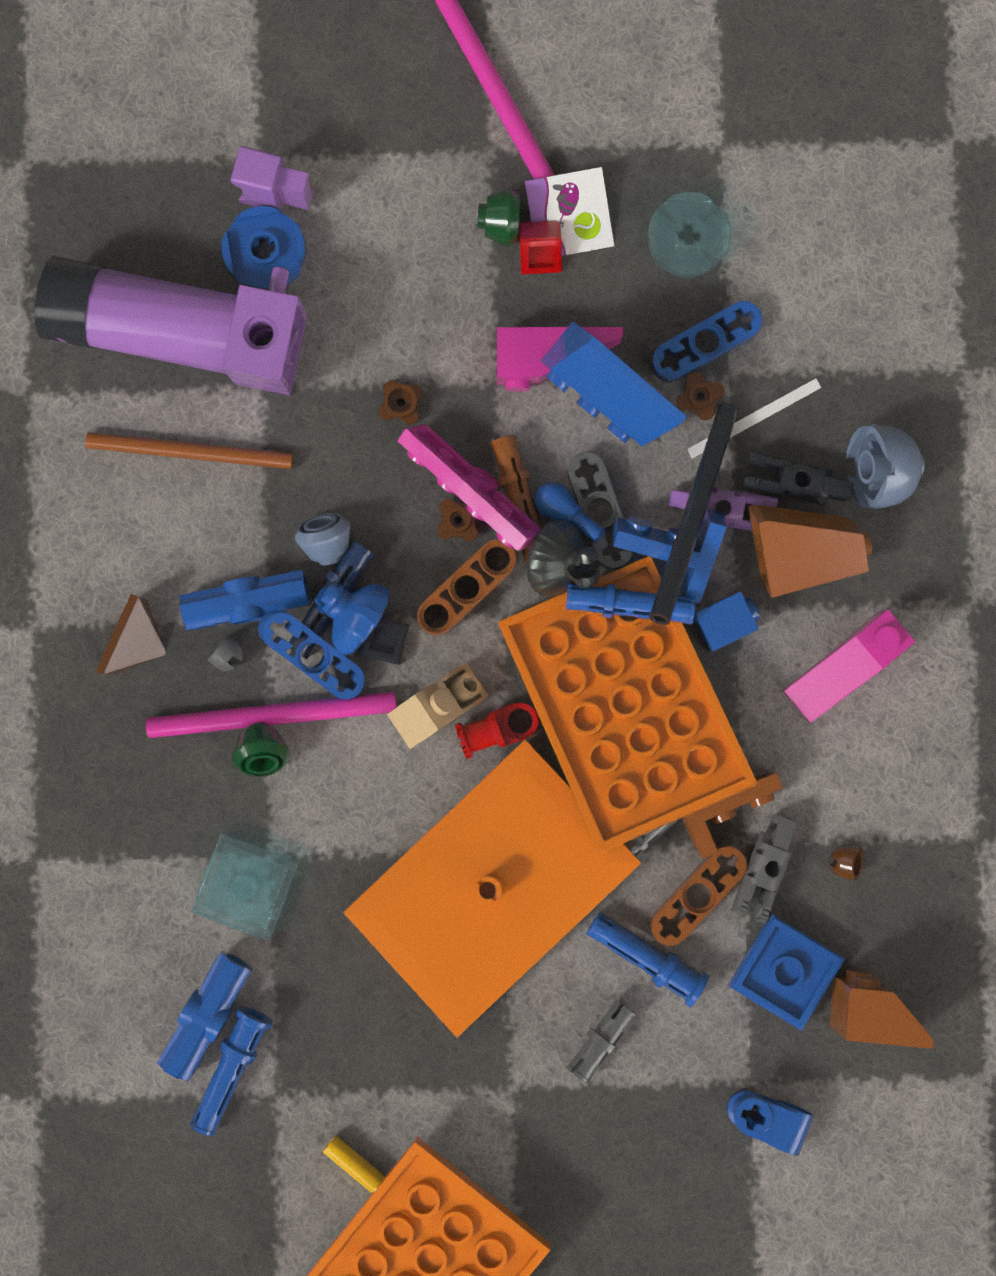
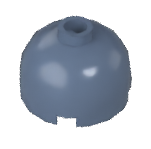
M873 424L871 426L859 427L851 437L847 449L846 460L854 458L856 478L847 475L848 482L853 483L851 496L861 507L877 509L902 503L916 490L924 472L925 462L917 443L909 433L895 426Z

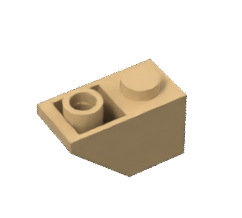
M465 663L410 697L388 713L387 716L409 749H412L489 698L468 664Z

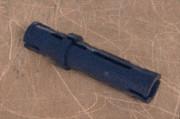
M352 541V545L334 572L329 570L326 578L329 580L324 587L328 588L333 583L337 585L348 568L353 566L352 571L343 583V588L350 593L356 591L358 588L355 584L375 554ZM315 601L301 621L309 629L320 613L317 611ZM324 613L313 632L322 637L333 619ZM301 631L300 637L305 635L303 631ZM292 636L289 643L293 645L298 638ZM316 643L305 646L301 652V657L308 659Z

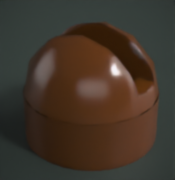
M850 845L835 848L830 857L836 859L837 863H830V869L835 875L843 879L856 881L861 874L863 865L862 848Z

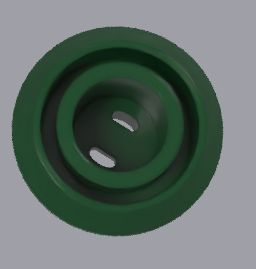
M513 189L488 195L487 204L479 203L477 229H485L486 238L505 247H510L516 243L519 231L520 195Z
M256 723L248 726L240 733L232 755V762L245 775L264 777L280 771L289 760L290 751L275 728L264 723Z

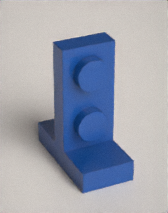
M707 509L682 584L683 596L695 597L696 603H701L727 528L723 513ZM629 517L628 520L616 518L612 531L613 546L667 561L678 528H669L668 531L652 527L649 521L642 518Z

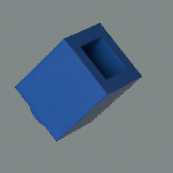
M741 591L694 613L693 621L708 652L717 650L759 630L755 622L760 620L758 610L750 597L744 599Z

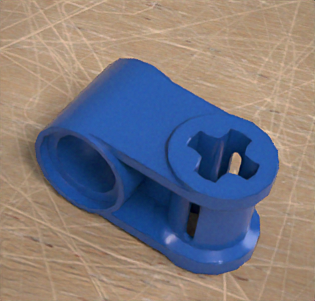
M745 1089L731 1095L727 1103L728 1117L740 1132L763 1141L785 1153L799 1156L814 1116L812 1113L788 1102L777 1101ZM754 1107L757 1110L755 1117L748 1115L745 1119L741 1115L744 1109L751 1110Z

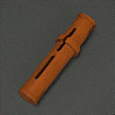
M509 435L491 441L490 445L493 448L501 476L497 479L499 487H504L506 497L541 528L528 483L531 475L529 470L524 469L516 442V435ZM530 547L522 549L524 562H527Z

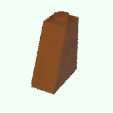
M763 505L748 506L760 579L771 597L869 572L867 556L872 554L871 541L868 533L865 530L861 531L851 518Z

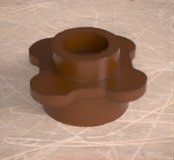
M693 372L687 376V386L683 394L678 395L676 398V405L680 410H687L692 414L698 415L700 420L707 421L714 416V406L717 399L723 397L724 387L719 382L711 383L703 379L700 373ZM702 393L704 399L698 400L696 395Z
M395 380L386 382L383 386L385 393L384 403L378 410L380 417L385 421L394 418L403 420L406 425L415 424L419 419L417 412L418 402L423 398L421 387L416 384L411 386L398 384ZM399 399H403L405 401V404L403 406L397 405V401Z
M445 499L440 503L439 510L442 513L441 524L437 527V533L442 539L448 540L451 537L463 538L466 542L476 539L478 535V530L475 528L476 518L469 513L466 503H455L452 499ZM459 516L463 519L461 524L455 523L456 517Z

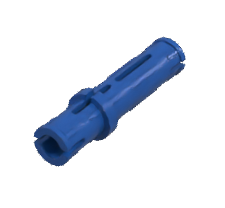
M569 582L566 610L603 613L605 618H612V615H624L650 619L649 615L656 593L617 589L614 584H607V587L591 586L582 588ZM678 596L671 621L692 625L696 598Z

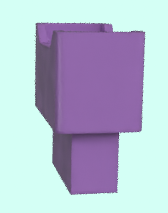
M240 145L231 175V183L242 190V196L239 198L240 203L255 207L269 206L281 210L282 204L309 210L314 192L309 184V173L286 168L280 155Z

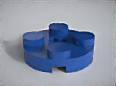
M269 206L249 208L234 218L235 222L230 226L228 232L226 230L222 238V256L229 272L241 285L268 291L272 271L276 266L286 268L289 271L287 285L300 276L306 258V244L301 229L293 219L291 220L289 216L281 213L280 210ZM263 239H268L270 246L273 243L275 244V251L270 253V257L267 259H261L260 255L257 257L253 255V249L259 248V241Z

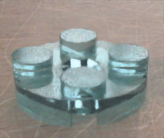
M682 192L668 198L652 215L647 231L648 248L658 268L683 278L699 277L714 270L726 254L731 240L730 221L724 210L721 211L717 205L712 203L713 200L697 192ZM690 225L694 233H700L699 242L694 240L693 245H686L684 240L678 238L677 231L683 232V226Z

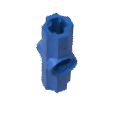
M295 570L265 578L251 576L224 582L222 587L179 595L180 611L186 630L208 628L231 622V625L261 620L266 613L272 610L287 611L311 606L308 583L303 570Z
M221 951L219 956L216 957L200 989L194 991L177 1020L180 1024L157 1062L164 1072L176 1079H182L187 1082L193 1076L210 1043L216 1041L233 1011L231 1006L253 970L245 961L224 951Z

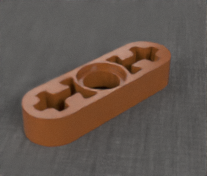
M729 845L716 847L718 853L706 857L653 913L650 919V930L658 942L666 946H674L683 942L743 878L746 873L747 862L744 855L738 849ZM723 855L729 858L734 855L736 859L733 865L736 871L732 875L725 871L716 879L724 884L717 891L715 885L707 878L701 876V874L707 869L713 876L720 868L719 862L716 861L718 857ZM696 883L706 885L710 892L708 902L701 907L691 906L686 899L688 888ZM679 899L681 905L695 916L688 921L686 916L683 915L676 923L679 932L676 935L668 932L663 936L659 933L663 928L659 921L664 916L672 919L679 912L678 908L672 906Z

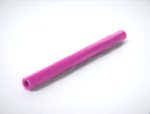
M434 0L533 179L555 176L459 1Z
M396 692L357 695L351 699L328 698L147 717L146 732L148 738L241 729L256 723H264L270 726L390 713L397 708Z

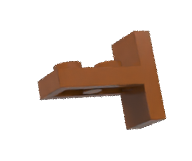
M770 771L755 778L757 781L756 786L682 818L697 855L700 858L704 859L718 853L705 821L712 819L713 824H718L736 816L735 808L750 802L751 807L756 808L775 799L773 792L783 788L777 772Z

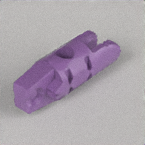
M714 487L707 509L715 511V505L718 501L727 500L728 508L723 513L726 525L731 528L752 531L750 520L743 518L745 503L777 507L778 498ZM671 489L668 505L684 509L690 492Z

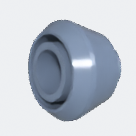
M338 513L320 514L305 520L299 525L295 534V541L310 560L319 562L321 565H331L339 562L343 558V554L348 550L351 525L348 519Z

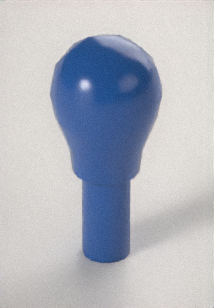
M548 482L538 488L534 504L536 510L541 515L552 520L571 522L580 532L595 543L604 536L606 530L582 512V507L576 503L570 491L564 485L558 482Z

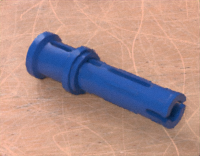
M601 911L597 914L586 932L587 936L599 941L652 976L651 981L654 982L655 986L658 988L665 986L685 999L684 1004L689 1008L698 1000L710 978V975L707 973L699 974L680 962L679 955L676 953L668 952L665 954L639 936L614 922Z
M245 1006L238 1007L236 1011L238 1019L229 1038L223 1039L221 1043V1053L223 1055L190 1122V1126L203 1135H215L222 1115L232 1098L242 1073L247 1065H251L256 1060L258 1055L255 1050L264 1031L269 1030L273 1024V1021L268 1016L255 1009Z

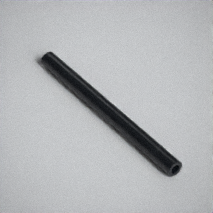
M723 402L718 405L652 605L649 618L660 625H668L671 621L738 414V408L731 403Z

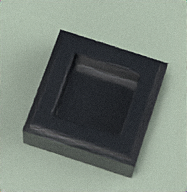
M381 618L368 638L361 644L359 656L400 665L410 625Z

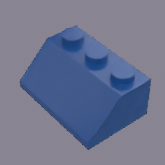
M575 322L568 326L540 360L550 369L545 377L564 393L569 387L578 392L581 397L576 403L594 418L600 412L612 421L606 428L625 444L632 438L640 446H644L682 424L687 418L686 415L605 345Z

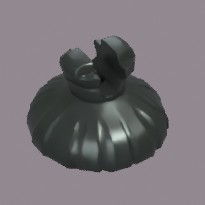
M565 520L551 521L536 534L529 549V554L527 555L528 582L534 591L541 596L562 595L568 592L569 582L576 583L577 586L582 588L591 587L598 581L599 570L590 569L588 564L598 559L597 550L594 547L586 546L583 533L571 522Z

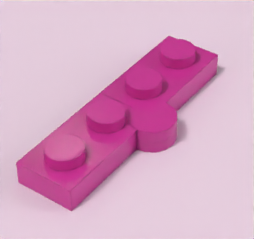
M427 424L409 427L404 430L398 442L408 450L409 458L418 465L430 470L437 477L438 484L444 490L456 494L465 502L467 510L471 515L488 523L497 532V537L503 544L517 551L532 545L536 534L541 528L503 493L497 491L499 484L489 472L479 467H473Z

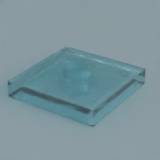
M222 832L217 840L191 913L270 941L300 861Z

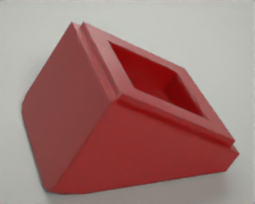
M560 222L520 223L521 275L561 273L562 237Z

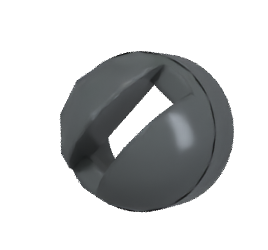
M227 635L212 652L207 661L217 669L229 672L237 669L229 661L231 657L234 656L242 662L244 653L239 643Z

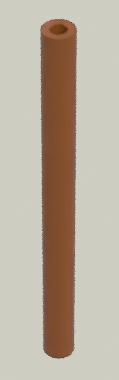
M87 432L85 440L87 449L292 469L294 453L93 432Z

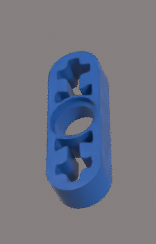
M736 302L664 342L655 350L652 357L651 367L653 373L662 381L674 382L749 341L757 334L762 325L760 310L751 302ZM739 312L742 317L750 315L752 321L748 325L749 331H745L743 327L732 330L728 337L733 341L727 343L723 329L735 321V313ZM718 321H722L723 329L717 324ZM702 331L713 333L718 340L717 349L710 353L701 352L695 345V336ZM686 341L690 355L697 361L691 363L690 356L688 355L678 362V371L673 372L670 367L663 369L660 365L664 360L663 353L668 352L671 357L680 354L685 349L681 342Z
M272 610L262 617L258 626L259 636L262 641L334 696L340 699H351L362 691L365 678L361 668L295 617L283 610ZM287 620L284 628L298 638L293 645L280 636L275 637L274 640L271 639L274 635L273 630L270 629L273 622L282 624ZM301 631L305 633L302 637H300ZM312 643L319 644L323 652L320 662L314 666L304 665L301 660V652L304 647ZM292 647L291 653L288 654L287 650ZM336 656L337 659L332 662L333 657ZM330 665H333L345 674L351 669L348 676L352 680L351 685L348 687L340 685L337 689L338 679L326 670Z

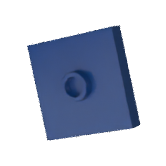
M770 913L768 921L762 926L729 981L728 986L802 1031L845 958Z

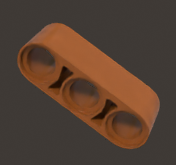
M499 539L491 540L483 545L420 605L417 618L421 628L429 635L436 637L449 633L512 574L517 559L515 550L503 544ZM499 549L508 554L510 562L505 569L494 571L487 566L486 556L492 550ZM467 577L473 578L479 584L478 594L469 600L461 599L455 592L458 581ZM433 606H442L448 611V621L441 628H431L426 624V612Z

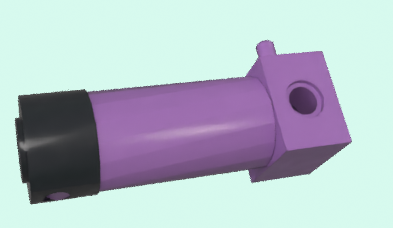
M52 256L46 262L37 287L34 320L36 332L39 338L86 348L97 347L224 373L236 385L291 396L308 316L299 297L285 294L289 271L283 267L276 266L273 268L268 291L239 285L238 295L115 271L97 264ZM272 338L267 345L259 346L264 339Z

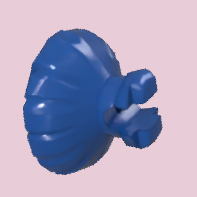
M339 582L337 585L333 583L328 588H321L315 598L316 608L321 614L326 613L333 619L331 638L333 646L338 652L343 655L353 653L368 638L380 621L388 604L389 590L382 585L370 584L350 593L344 590L343 585Z

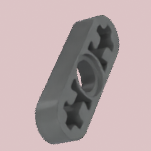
M582 452L577 454L571 460L568 468V479L576 502L582 507V512L590 518L588 514L589 504L597 499L607 501L612 509L611 517L605 522H596L604 529H607L615 523L616 518L623 519L606 466L601 457L595 453ZM587 461L589 467H597L598 471L593 474L595 488L604 484L606 491H596L585 499L582 498L580 491H588L589 487L584 477L577 478L575 472L580 470V462ZM605 534L597 543L589 539L591 547H594L599 555L597 562L607 569H618L624 566L631 558L632 551L629 550L621 551L619 553L620 560L613 561L611 556L604 557L602 550L607 547Z

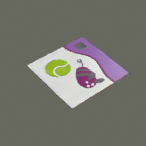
M602 167L525 181L531 222H560L562 256L614 246Z

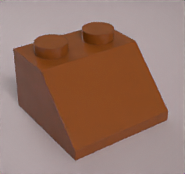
M855 969L846 970V976L835 975L833 979L830 1026L846 1041L933 1049V1038L898 996L881 983L880 978L872 977L871 972Z

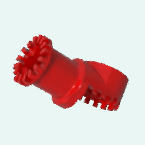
M521 702L488 712V717L463 725L461 722L456 723L455 729L458 739L462 741L459 742L461 746L463 745L462 751L468 760L473 758V753L495 745L502 748L531 737L538 729L539 717L532 706ZM516 709H524L532 716V726L525 733H516L509 726V715Z

